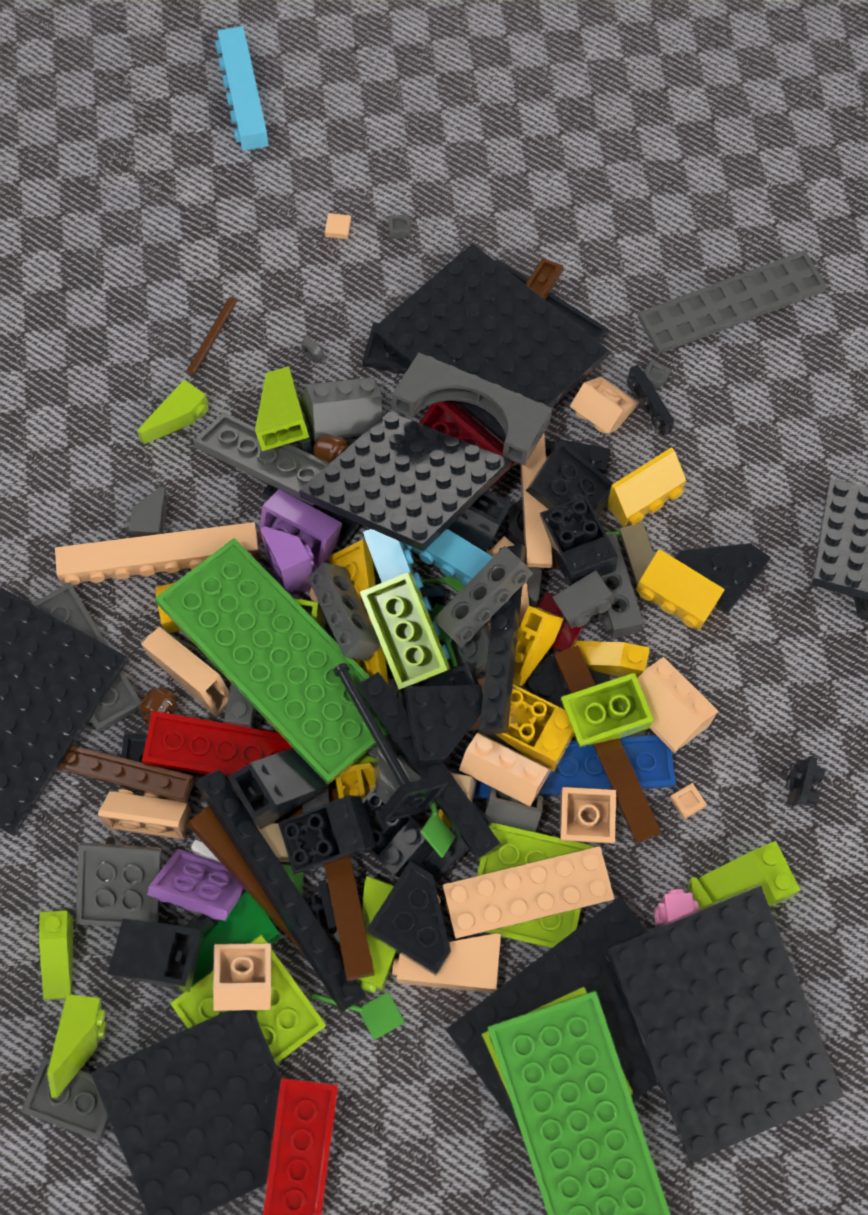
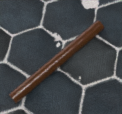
M229 297L186 370L189 376L194 377L236 305L237 300L235 298Z

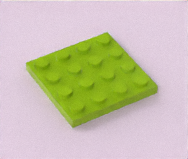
M493 823L489 828L501 844L498 848L481 858L477 876L591 849L594 846L574 841H561V838ZM581 908L483 933L501 934V937L551 949L577 929Z
M260 935L249 944L268 943L263 938V936ZM271 949L270 1010L253 1011L277 1064L326 1027V1024ZM214 970L194 984L190 989V993L184 992L170 1002L187 1028L227 1011H214Z

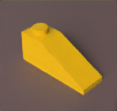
M528 605L518 630L513 676L514 684L522 687L554 643L564 620L563 618L544 609Z
M577 641L575 646L578 645L588 669L618 677L635 672L637 678L646 670L649 647L625 642Z

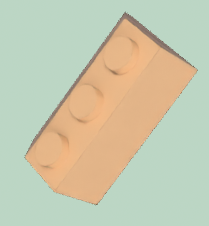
M664 657L648 667L637 678L654 719L650 729L674 753L707 729L718 712Z
M480 733L475 735L466 749L459 769L463 773L529 807L551 772L550 768Z
M119 789L118 792L110 791L99 809L98 816L107 829L185 840L191 808L188 803L171 799H159L160 796L144 793V796L134 795L132 791Z

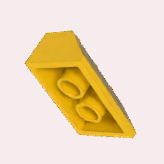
M671 447L612 484L607 507L623 527H627L630 524H638L643 520L644 515L649 512H657L666 501L670 499L672 501L676 500L683 494L686 479L674 449Z
M658 549L635 591L639 592L643 599L658 604L665 613L674 614L682 619L686 626L700 630L725 589Z

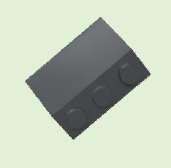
M374 377L308 384L305 386L300 402L314 441H317L325 434H331L340 438L362 436L382 418L381 394Z

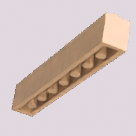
M255 522L55 547L57 576L62 585L71 582L72 586H75L80 582L91 581L99 583L110 578L127 579L133 575L151 576L157 572L164 571L176 573L180 569H194L233 538L255 560L260 559Z

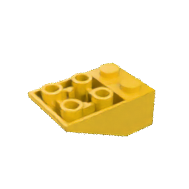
M513 684L508 733L495 735L526 757L550 768L554 772L574 736V732L564 709Z

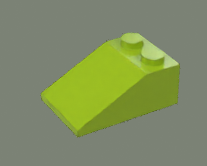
M635 672L561 697L579 747L626 737L649 729L654 722Z
M776 841L755 849L699 877L702 887L713 903L756 885H761L768 905L772 907L794 897L800 891Z
M66 995L47 1072L51 1097L58 1098L97 1050L99 1039L105 1038L107 1022H104L106 1010L101 1008L100 998Z

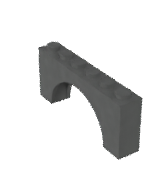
M421 353L417 354L392 393L391 409L412 418L426 406L441 401H462L483 408L498 420L505 432L506 439L503 457L524 466L547 429L552 413V408L541 402L531 400L520 393L507 390L498 384L488 382L474 374H469L457 369L455 366L445 364Z

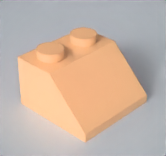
M598 377L583 383L570 407L575 410V414L584 420L588 419L595 424L594 427L598 431L609 434L616 431L638 406L639 402L603 377Z
M563 787L560 795L561 841L615 844L616 790Z
M215 944L214 1011L270 1010L271 944Z

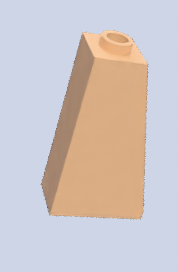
M158 627L153 633L149 634L146 640L141 643L149 657L215 717L227 707L230 691L220 675L161 627Z
M495 933L449 942L451 953L437 976L400 954L399 959H394L392 975L397 976L398 984L493 993L496 991L501 934Z

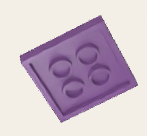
M177 849L149 885L147 895L155 897L159 901L170 902L182 906L186 910L197 911L213 919L225 921L245 889L221 862Z

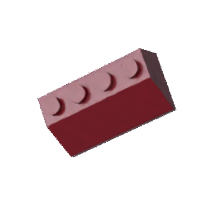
M440 401L431 404L419 422L422 425L503 456L504 445L454 401ZM510 460V468L513 466L515 461ZM510 468L492 486L504 478Z

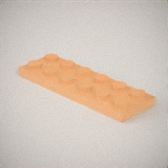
M600 846L443 885L455 939L614 900Z

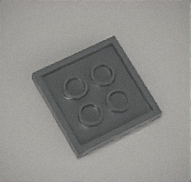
M81 842L78 846L76 924L121 927L123 919L159 923L160 901L147 894L149 885L161 871L162 848Z

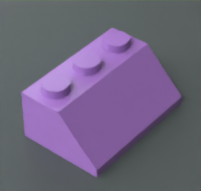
M279 489L262 506L258 541L264 543L260 528L265 526L299 537L303 545L308 544L313 554L312 561L315 571L322 562L327 563L329 556L332 555L339 541L342 523Z
M266 526L260 528L267 560L273 572L276 573L279 584L289 594L301 595L310 591L311 584L308 578L313 574L315 566L312 561L313 554L308 544L303 545L297 536Z

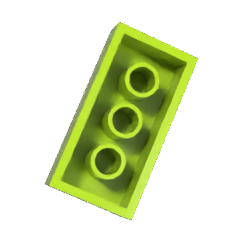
M407 572L360 592L399 690L451 669L412 573Z

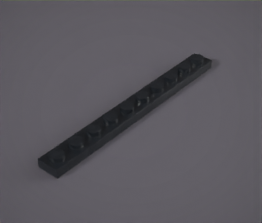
M220 769L198 779L195 783L197 789L340 1011L344 1012L366 997V994L357 980L347 981L342 957Z

